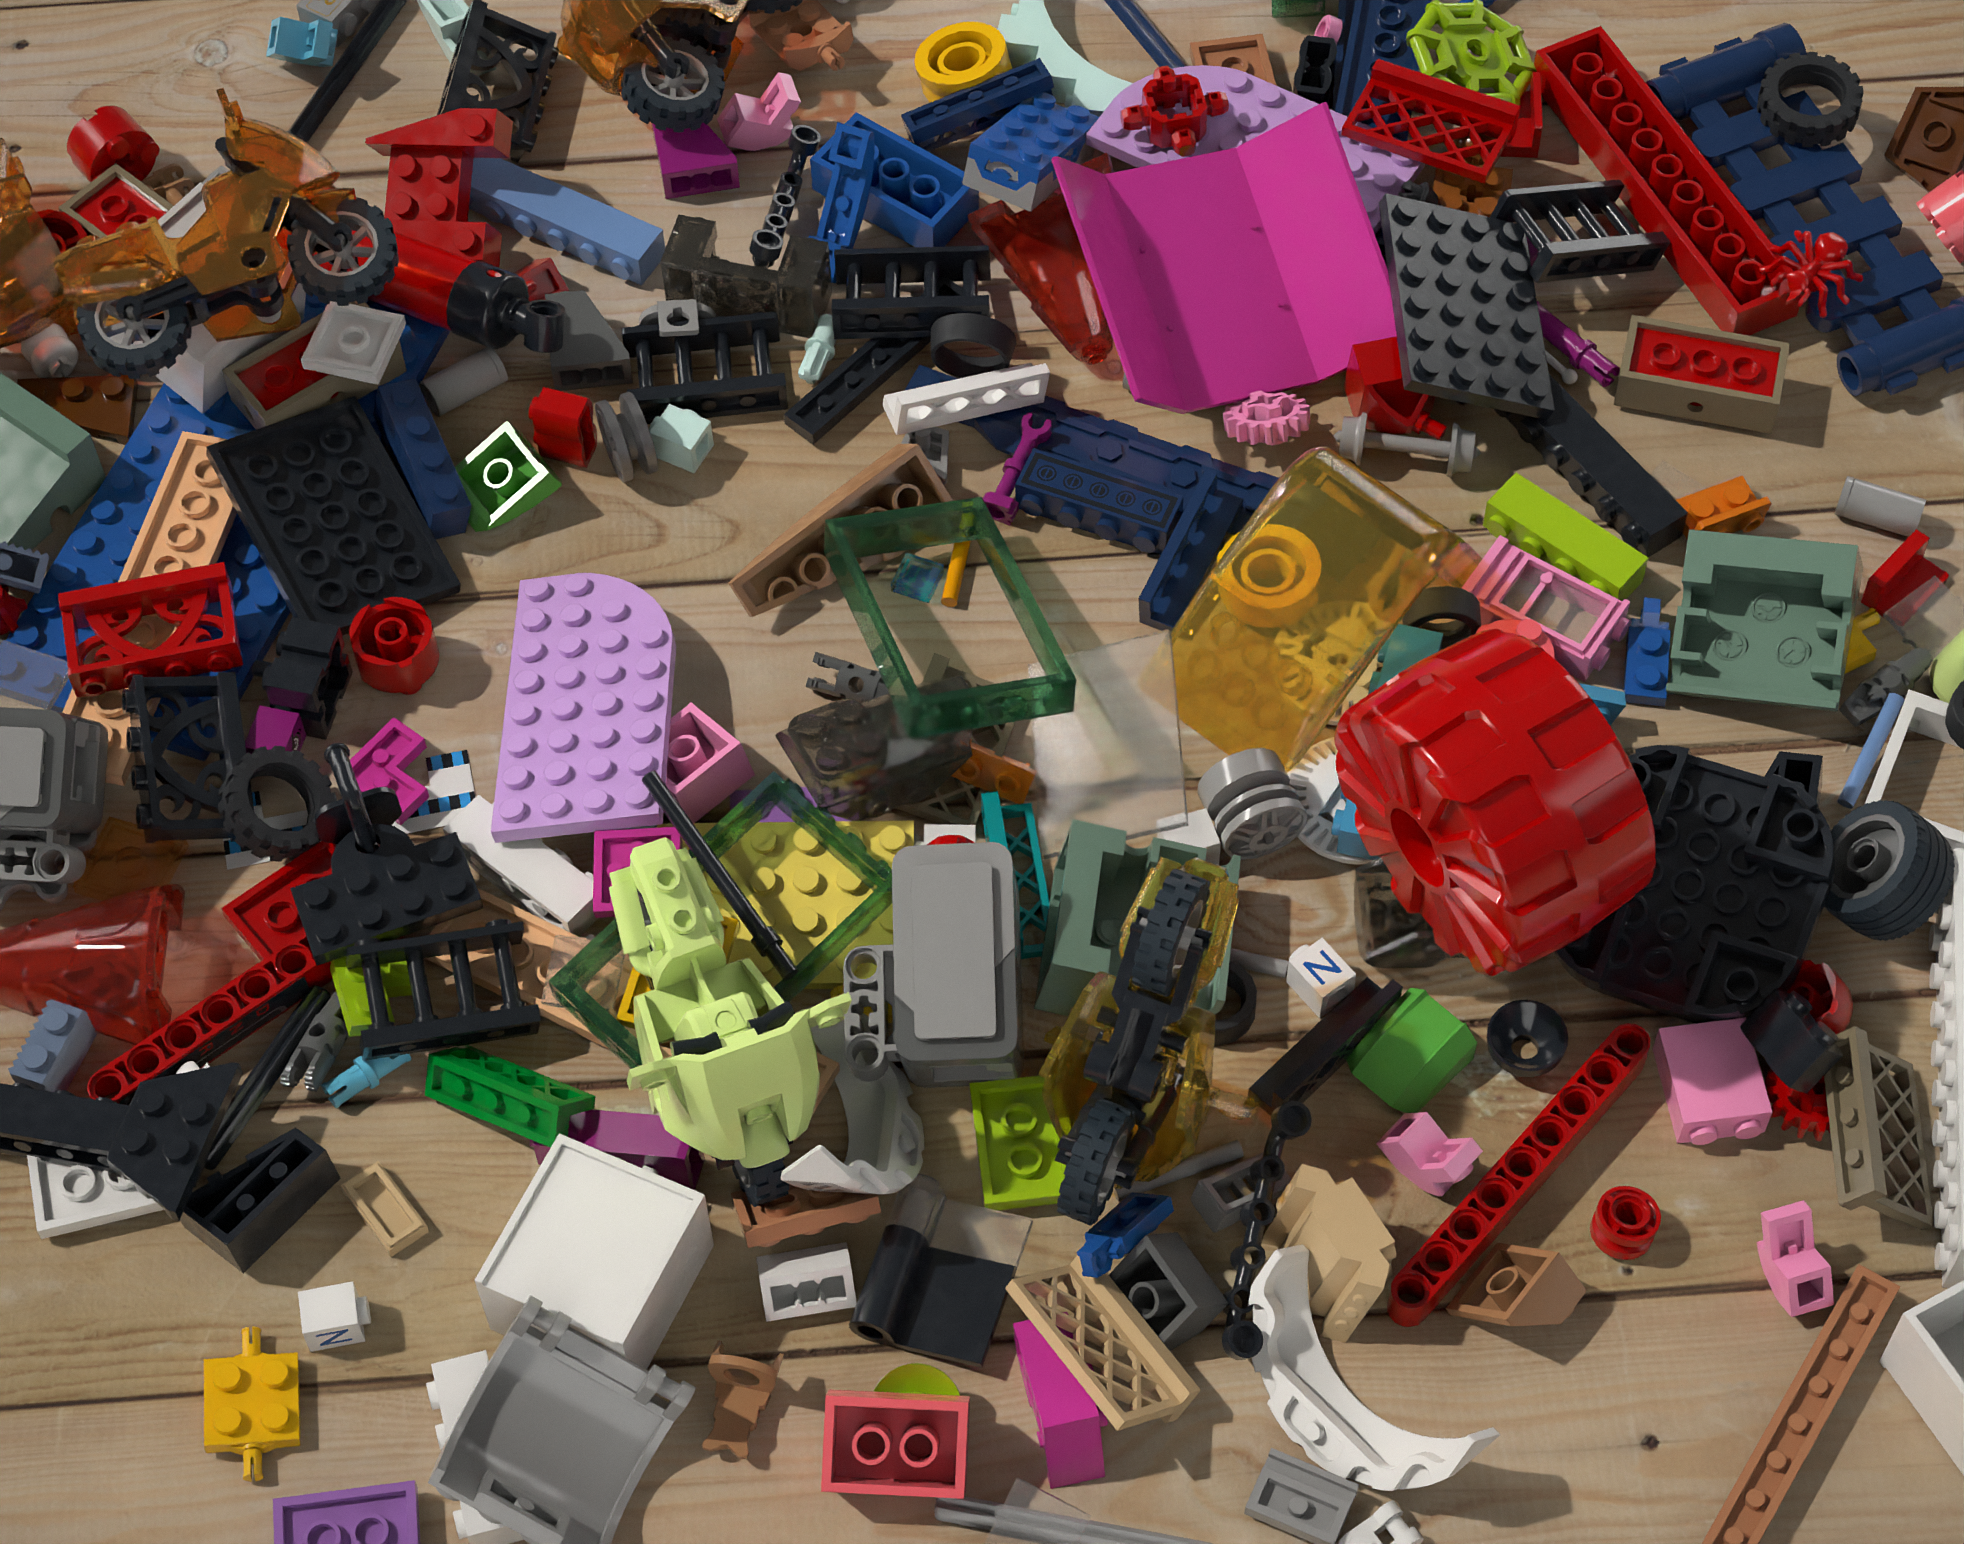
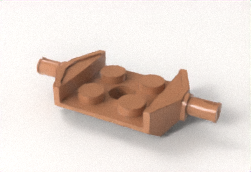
M802 0L800 5L797 7L792 5L791 9L786 12L775 10V13L768 14L764 13V10L757 9V12L751 10L748 12L751 28L788 67L802 71L818 62L820 64L826 62L834 71H838L837 67L839 69L843 68L845 60L839 54L848 52L854 40L851 23L848 21L842 26L818 0Z

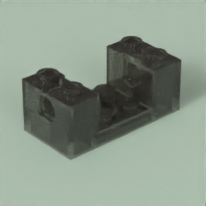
M678 214L660 261L666 301L696 299L697 303H702L712 308L716 317L747 315L756 312H777L779 333L806 338L813 336L820 316L825 314L832 295L828 242L791 235L778 271L762 266H750L730 262L716 256L715 242L718 237L716 221Z

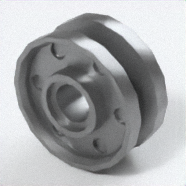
M630 391L620 394L619 405L621 413L618 415L615 414L613 408L606 400L595 403L596 417L604 445L614 470L623 483L632 480L634 477L632 460L637 459L646 474L658 470L656 452L647 423L636 398Z

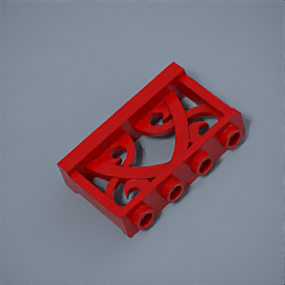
M220 562L59 593L58 600L62 614L68 678L76 697H95L105 692L129 688L133 675H143V677H180L208 672H223L233 667L242 666L243 660L235 616L233 590L225 563ZM220 601L222 617L206 614L209 603ZM178 610L179 614H175L170 611ZM157 614L165 622L179 625L176 631L154 650L142 648L122 638L139 624L142 616ZM126 620L123 624L120 625L119 621ZM200 626H214L223 632L222 638L212 640L210 633L200 628ZM91 627L95 636L86 639L80 644L78 629ZM202 639H210L209 641L199 642ZM104 644L105 646L101 647L95 654V663L84 665L85 656L95 647ZM103 658H108V659H109V660H106V661L98 662L99 660H101V659H103Z

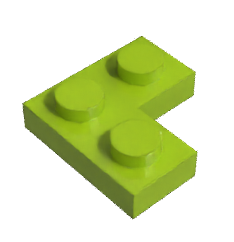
M346 956L331 961L330 971L349 1037L361 1036V1031L368 1030V1027L372 1025L362 967L347 969ZM406 961L380 965L389 1021L394 1023L395 1020L388 998L412 995Z

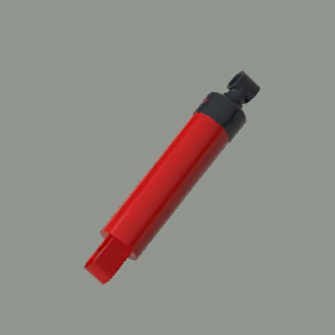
M219 185L212 189L214 194L234 208L235 204L230 201L231 185ZM315 202L311 203L314 206L318 205V203ZM282 228L278 232L275 242L288 252L287 237L291 233ZM394 232L398 247V267H394V278L390 283H385L384 291L377 296L372 294L368 297L369 301L444 328L457 336L492 349L507 346L519 334L524 335V346L535 352L552 353L559 351L563 347L565 307L551 300H534L529 302V296L537 289V285L533 280L525 281L524 278L482 261L476 262ZM366 236L355 247L373 248V244ZM357 257L359 266L364 265L369 258ZM329 262L319 264V266L328 271H331L333 266Z

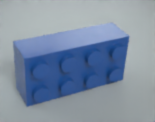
M857 112L845 123L874 132L873 173L864 219L914 247H944L978 212L979 191L962 185L964 171ZM834 135L810 159L812 189L825 197L835 162L828 160Z

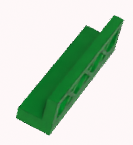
M469 1045L457 1046L428 1054L424 1096L550 1148L559 1133L568 1137L569 1118L571 1115L592 1110L595 1107L596 1096Z

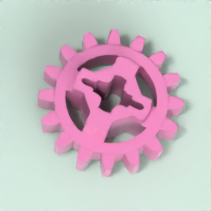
M1256 391L1249 394L1250 399L1234 402L1233 405H1226L1225 412H1223L1224 431H1227V436L1229 438L1237 437V442L1246 441L1251 445H1256L1257 443H1266L1271 446L1287 442L1288 436L1300 437L1301 431H1308V424H1311L1309 405H1306V399H1297L1296 394L1287 395L1284 392L1274 394Z

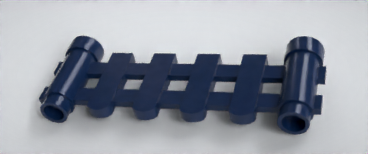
M1782 23L1754 34L1752 39L1744 42L1740 37L1715 45L1713 53L1689 62L1686 57L1660 66V76L1648 80L1646 84L1674 119L1683 120L1690 117L1698 130L1693 132L1691 141L1713 169L1722 165L1726 166L1736 180V183L1731 185L1730 191L1754 221L1761 218L1764 219L1775 234L1770 239L1773 245L1782 246L1791 240L1804 254L1806 252L1805 242L1799 243L1794 236L1795 230H1800L1802 233L1810 231L1813 247L1820 234L1834 232L1846 240L1848 245L1846 255L1858 251L1871 268V270L1861 273L1863 275L1862 282L1849 278L1846 279L1840 270L1831 271V273L1844 278L1845 294L1850 299L1849 304L1844 305L1838 298L1836 283L1827 280L1825 284L1828 288L1827 316L1822 318L1819 315V291L1810 294L1805 310L1806 318L1815 329L1820 332L1829 333L1842 328L1854 344L1853 347L1840 351L1837 355L1838 374L1844 387L1850 394L1858 396L1871 390L1878 392L1886 389L1891 396L1916 386L1917 376L1940 367H1943L1947 373L1964 367V296L1951 300L1947 307L1940 309L1930 293L1941 289L1944 277L1924 250L1902 257L1891 243L1890 238L1900 235L1903 222L1884 196L1862 203L1849 185L1860 181L1863 168L1846 145L1842 142L1824 150L1819 144H1813V147H1802V143L1795 142L1792 145L1784 142L1785 138L1780 135L1778 137L1772 135L1769 132L1770 127L1768 125L1764 127L1760 120L1761 113L1757 112V103L1761 81L1766 70L1769 67L1773 68L1774 62L1782 57L1784 60L1789 58L1790 54L1800 53V55H1807L1803 40L1791 24ZM1805 90L1787 97H1783L1779 93L1781 100L1789 108L1801 114L1823 115ZM1745 97L1753 109L1729 118L1721 105ZM1780 144L1792 162L1767 170L1755 153ZM1819 197L1831 215L1806 224L1794 206ZM1790 250L1781 254V256H1786L1799 263ZM1898 306L1909 321L1883 330L1873 315Z

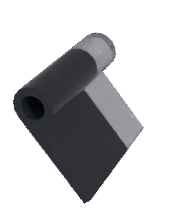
M918 1174L912 1182L899 1190L849 1322V1328L859 1337L874 1343L982 1368L1008 1296L1005 1287L1014 1279L1033 1225L1032 1218L947 1200L944 1191L939 1187V1182L936 1179L925 1174Z

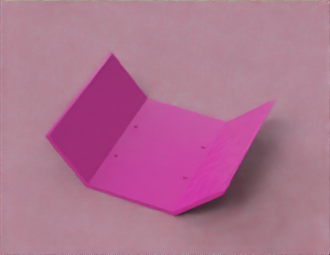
M1327 102L1299 114L1236 148L1114 173L1103 174L1064 158L1052 157V164L1135 402L1185 414L1250 399L1249 394L1256 391L1277 393L1317 384L1347 370L1352 345L1397 336L1388 270Z

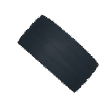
M1888 800L1873 801L1859 806L1834 825L1831 834L1835 852V872L1832 886L1824 905L1833 916L1859 934L1874 940L1887 941L1888 939L1894 940L1914 932L1934 915L1948 894L1951 882L1953 881L1955 867L1952 847L1936 827L1912 809L1898 802Z

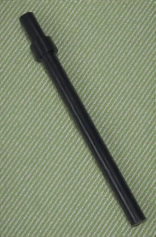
M656 771L647 773L642 778L643 784L753 936L751 943L762 957H768L784 981L795 977L799 970L782 948L783 940L773 926L767 927Z

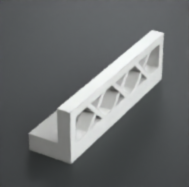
M1032 363L887 394L884 395L883 407L895 434L901 435L1043 403L1050 371L1046 363L1035 366Z

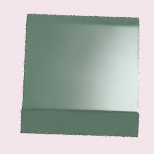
M0 373V543L6 541L8 546L14 543L16 548L22 546L24 550L28 548L33 550L53 532L50 524L53 512L60 507L72 515L98 491L106 476L90 433Z
M1689 530L1682 575L1683 599L1682 605L1678 606L1670 657L1672 660V674L1670 683L1666 684L1667 694L1837 712L1863 572L1858 545Z
M1072 819L1054 867L1034 1009L1064 1016L1069 1015L1072 1007L1100 1009L1102 1005L1119 1010L1111 993L1130 936L1131 923L1136 921L1139 906L1150 910L1151 908L1153 909L1155 898L1159 890H1162L1164 880L1167 876H1170V872L1173 869H1179L1210 881V896L1206 903L1208 906L1205 916L1202 918L1201 928L1213 932L1209 950L1203 959L1185 1015L1207 1016L1218 1013L1222 1009L1226 998L1241 856L1233 855L1227 865L1213 866L1206 862V848L1153 837L1151 844L1146 848H1133L1125 843L1127 835L1125 830ZM1173 988V990H1172V993L1169 995V996H1171V997H1173V995H1174V992H1175V989H1174V988Z

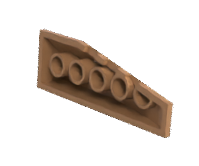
M897 444L805 514L757 555L728 584L748 615L754 617L793 601L810 591L819 590L833 584L832 582L849 575H855L867 570L870 566L900 556L957 513L959 509L918 444Z

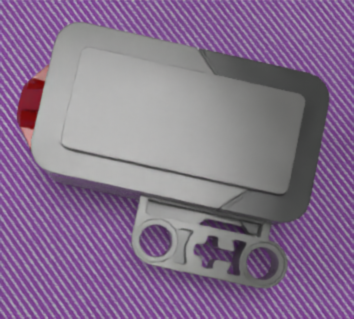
M0 707V880L68 884L74 883L84 874L86 868L85 857L77 847L69 845L70 834H89L95 831L102 821L109 739L106 728L100 722L49 709ZM15 835L38 836L46 842L13 841L11 839ZM62 853L65 858V865L63 870L57 874L54 869V860L58 854ZM15 857L33 858V866L15 865Z
M943 835L935 838L927 845H914L902 848L896 853L892 862L893 944L855 947L847 954L844 960V993L849 992L852 999L848 1012L844 1014V1051L851 1072L861 1081H876L884 1076L889 1062L901 1061L911 1083L923 1088L969 1086V1083L1019 1078L1024 1069L1020 904L1011 853L1000 843H974L972 840L961 835ZM863 963H873L877 966V969L870 978L860 979L854 976L857 967ZM888 1003L892 1006L893 1033L890 1036L888 1033ZM868 1006L873 1010L869 1014V1029L871 1033L864 1032V1026L859 1016L863 1014L864 1007ZM864 1049H874L878 1052V1058L871 1065L861 1066L855 1062L859 1052Z

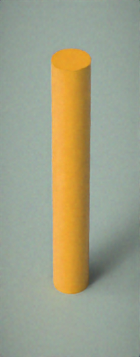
M973 500L963 502L941 599V603L947 607H955L958 602L979 508L978 503Z

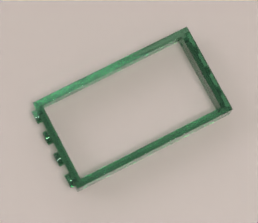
M982 497L825 520V556L910 739L1074 711L1077 679ZM977 540L1046 676L921 696L856 558Z
M773 771L703 836L718 859L772 808L777 806L874 891L796 966L799 972L795 977L788 981L782 979L774 987L784 1002H790L892 904V869L884 860L880 859L877 862L866 852L867 848L855 834L852 832L845 834L835 825L834 817L827 809L821 805L814 807L804 798L803 790L797 783L794 784L789 778L784 780ZM689 849L688 852L691 858H696L693 852ZM696 858L702 873H704L705 869ZM615 918L549 980V985L553 998L632 1069L642 1065L637 1038L581 988L623 949Z

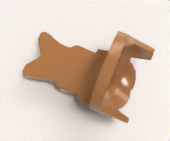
M717 1340L707 1366L711 1376L716 1380L715 1400L717 1404L713 1412L715 1424L710 1434L703 1441L702 1448L710 1452L729 1449L738 1458L746 1459L749 1455L748 1438L750 1432L756 1429L760 1411H765L768 1405L771 1391L775 1388L784 1354L780 1353L772 1364H764L744 1357L724 1355L725 1346L722 1341Z

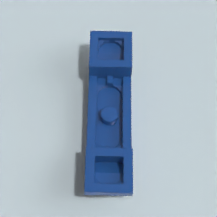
M837 122L828 160L835 162L817 235H809L799 273L830 283L837 282L834 249H853L857 239L872 180L875 147L874 132Z

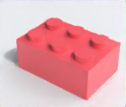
M830 1389L825 1395L821 1492L964 1499L967 1482L970 1396Z

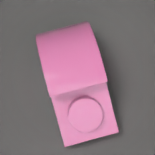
M778 72L761 98L734 93L717 118L727 146L756 151L777 146L790 137L793 129L790 117L796 112L801 102L791 75Z
M1428 1112L1405 1113L1376 1143L1401 1174L1423 1191L1435 1196H1443L1454 1183L1468 1176L1473 1170V1161L1483 1152L1473 1138L1448 1139Z
M1803 1200L1761 1212L1763 1240L1757 1242L1758 1254L1764 1274L1781 1306L1791 1317H1795L1834 1305L1831 1266L1815 1249L1811 1208Z

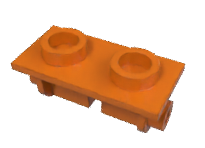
M968 738L967 742L957 739L945 774L988 792L998 791L1000 797L1017 804H1023L1037 770L1030 768L1031 763L1027 762L1024 764L1005 755L1002 757L997 756L995 751L973 743L972 739Z

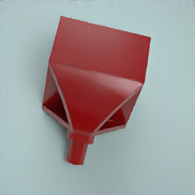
M1397 336L1352 345L1344 389L1353 417H1358L1362 412H1366V429L1396 434L1412 433V431L1417 434L1424 432L1437 440H1441L1447 430V426L1430 418V412L1433 409L1436 396L1404 390Z

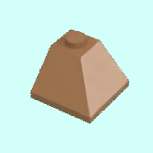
M1497 1243L1446 1307V1310L1453 1316L1507 1326L1559 1325L1573 1313L1576 1304L1587 1290L1559 1252Z

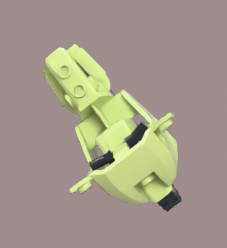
M666 837L635 847L630 855V866L609 873L612 883L609 891L624 955L628 954L629 960L636 971L645 976L651 990L634 996V1025L642 1065L629 1070L627 1078L629 1090L642 1087L643 1091H648L653 1115L659 1114L664 1129L689 1146L710 1155L712 1158L715 1157L718 1170L732 1166L736 1179H739L741 1190L746 1192L747 1200L754 1207L789 1194V1184L781 1180V1173L786 1168L783 1160L789 1154V1145L793 1144V1140L808 1129L819 1089L820 1073L818 1070L816 1047L810 1028L818 1025L820 1029L844 1020V1014L848 1012L852 1001L851 996L847 992L825 1000L810 1009L795 1012L790 1002H784L750 958H743L726 964V956L722 948L724 930L721 921H724L696 858H691L687 847L676 850L674 843ZM674 1039V1041L670 1042L672 1056L663 1059L659 1044Z

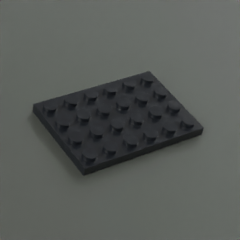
M1385 193L1379 202L1404 390L1547 420L1555 409L1534 280L1529 274L1531 261L1525 233L1517 223Z
M356 396L207 446V458L293 617L340 626L343 636L349 633L354 617L362 608L369 604L371 608L384 603V598L403 597L424 606L460 592L461 583Z

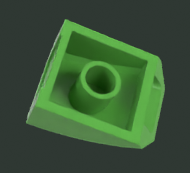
M508 421L503 423L455 466L471 503L468 523L475 532L490 530L520 516L563 485L561 479L555 474L537 449Z
M1411 987L1370 1029L1346 1061L1351 1073L1389 1106L1404 1113H1418L1474 1059L1477 1041L1466 1023L1458 1020L1428 995L1426 990Z

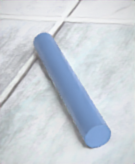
M1889 693L1837 800L1843 807L1850 809L1854 807L1905 699L1896 693Z

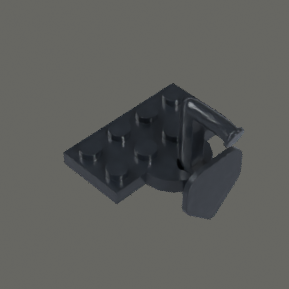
M333 743L324 752V758L331 765L342 799L324 805L314 815V823L320 840L337 844L331 858L332 874L290 888L317 966L346 956L347 947L354 946V943L359 940L377 938L380 939V942L391 941L484 908L457 832L414 845L408 834L392 826L402 814L396 792L388 787H377L361 792L349 759L350 750L343 743Z

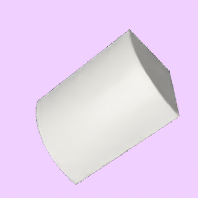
M846 1242L756 1257L766 1322L852 1308L857 1304Z

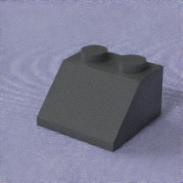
M1178 1232L1145 1235L1109 1274L1169 1351L1201 1333L1229 1304Z

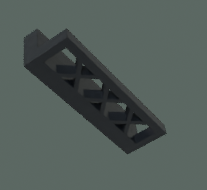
M1366 977L1248 1089V1097L1270 1116H1272L1273 1111L1285 1102L1294 1100L1304 1103L1347 1062V1058L1360 1041L1401 997L1403 986L1392 979L1382 989Z

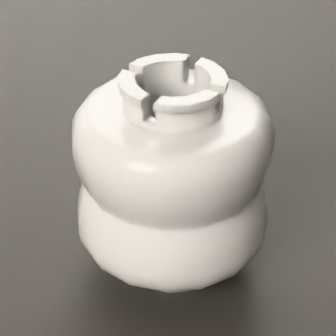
M40 323L36 327L32 326L21 342V352L24 358L31 363L35 374L40 378H57L63 375L67 377L73 371L78 361L79 352L76 346L68 339L64 328L55 323Z

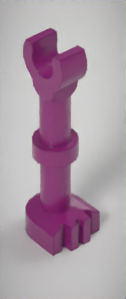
M1029 412L1022 418L1021 441L1013 457L1006 460L1002 468L1004 475L995 492L985 493L979 504V509L985 516L1009 526L1019 510V502L1010 497L1015 488V483L1033 448L1047 441L1052 434L1051 420L1046 419L1040 429L1031 428L1033 417L1032 413Z

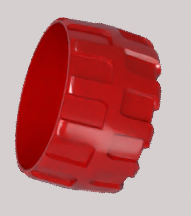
M1500 629L1480 631L1399 672L1385 684L1347 709L1340 717L1334 736L1335 746L1338 750L1335 761L1336 771L1343 795L1356 804L1355 826L1370 856L1382 858L1392 875V892L1408 914L1420 913L1433 928L1435 943L1450 957L1461 953L1469 958L1477 973L1495 976L1505 970L1515 972L1570 944L1588 933L1593 926L1632 899L1636 893L1646 887L1651 881L1656 866L1655 830L1649 806L1633 766L1609 723L1586 691L1559 662L1530 639L1513 633L1503 632Z

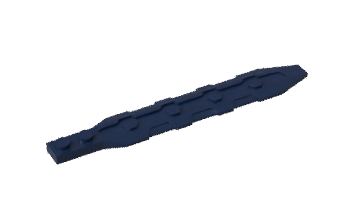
M919 365L905 390L959 378ZM1046 395L1043 403L958 421L961 424L975 428L996 450L1013 456L1021 441L1023 416L1028 412L1032 413L1033 423L1031 428L1040 429L1046 419L1051 420L1052 434L1047 441L1040 443L1035 449L1184 496L1183 512L1205 469L1217 472V489L1243 498V509L1230 532L1233 535L1243 529L1262 524L1283 525L1296 530L1301 525L1303 517H1309L1324 503L1296 483L1261 471L1252 472L1212 458L1210 453L1191 446H1178L1138 432L1137 427L1114 419L1107 421L1067 407L1065 402Z

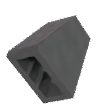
M580 290L545 294L546 300L558 302L565 307L563 347L559 351L550 353V365L555 390L566 391L633 384L629 352L586 292Z

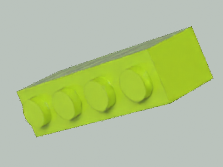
M1517 472L1487 501L1483 526L1494 537L1498 538L1501 535L1509 539L1508 543L1621 601L1627 599L1643 582L1648 562L1647 556Z

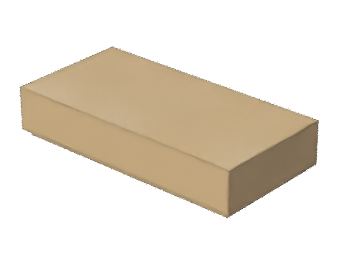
M379 1161L341 1185L344 1195L390 1257H393L429 1233L425 1222Z

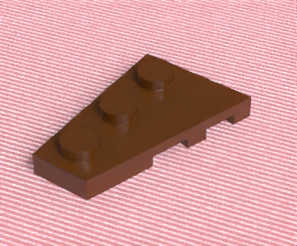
M111 375L17 379L19 386L90 433L93 438L99 439L100 435L116 438L119 444L126 445L133 434L138 390L137 379H129L128 375H121V377Z

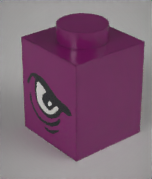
M260 705L245 740L246 754L250 753L251 755L255 749L266 746L267 750L272 749L274 746H283L285 751H301L306 739V733L300 714Z

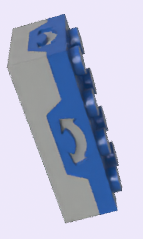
M1044 92L1023 100L971 142L962 185L1031 212L1060 187L1051 161L1052 157L1058 156L1082 166L1093 158L1095 148L1086 145V134L1099 117L1090 114L1088 109L1081 106L1073 105L1065 108L1055 104L1056 98Z

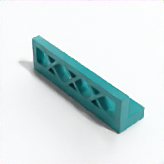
M998 791L981 793V816L986 842L1002 844L1009 850L1011 856L1019 850L1032 859V865L1023 875L1014 869L1018 890L1020 891L1024 886L1039 896V901L1030 911L1020 906V917L1023 918L1022 921L1020 920L1021 959L1041 957L1043 943L1024 946L1023 931L1030 923L1045 932L1049 909V897L1032 802L1001 806ZM1024 817L1026 828L1017 838L1005 831L1003 819ZM1027 838L1029 840V846L1023 843ZM1033 874H1035L1036 883L1030 880ZM1040 911L1042 913L1043 920L1036 916Z

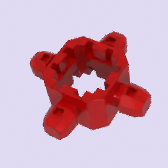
M1161 66L1154 70L1153 79L1149 80L1142 88V106L1133 105L1120 111V119L1123 129L1140 130L1145 126L1150 143L1160 148L1173 147L1178 155L1184 157L1192 155L1196 149V142H1200L1207 132V115L1214 117L1226 113L1229 109V102L1224 92H1206V95H1204L1198 78L1187 73L1176 75L1169 66ZM1176 103H1181L1182 107H1189L1192 115L1187 116L1185 112L1174 114V118L1168 119L1167 114L1160 115L1157 107L1162 106L1163 109L1174 108Z

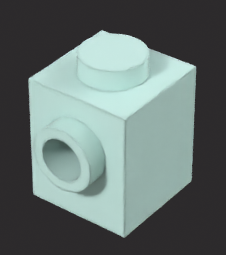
M671 404L668 405L660 417L654 418L649 428L656 457L692 473L696 472L714 446L711 421L700 417L692 410H683Z

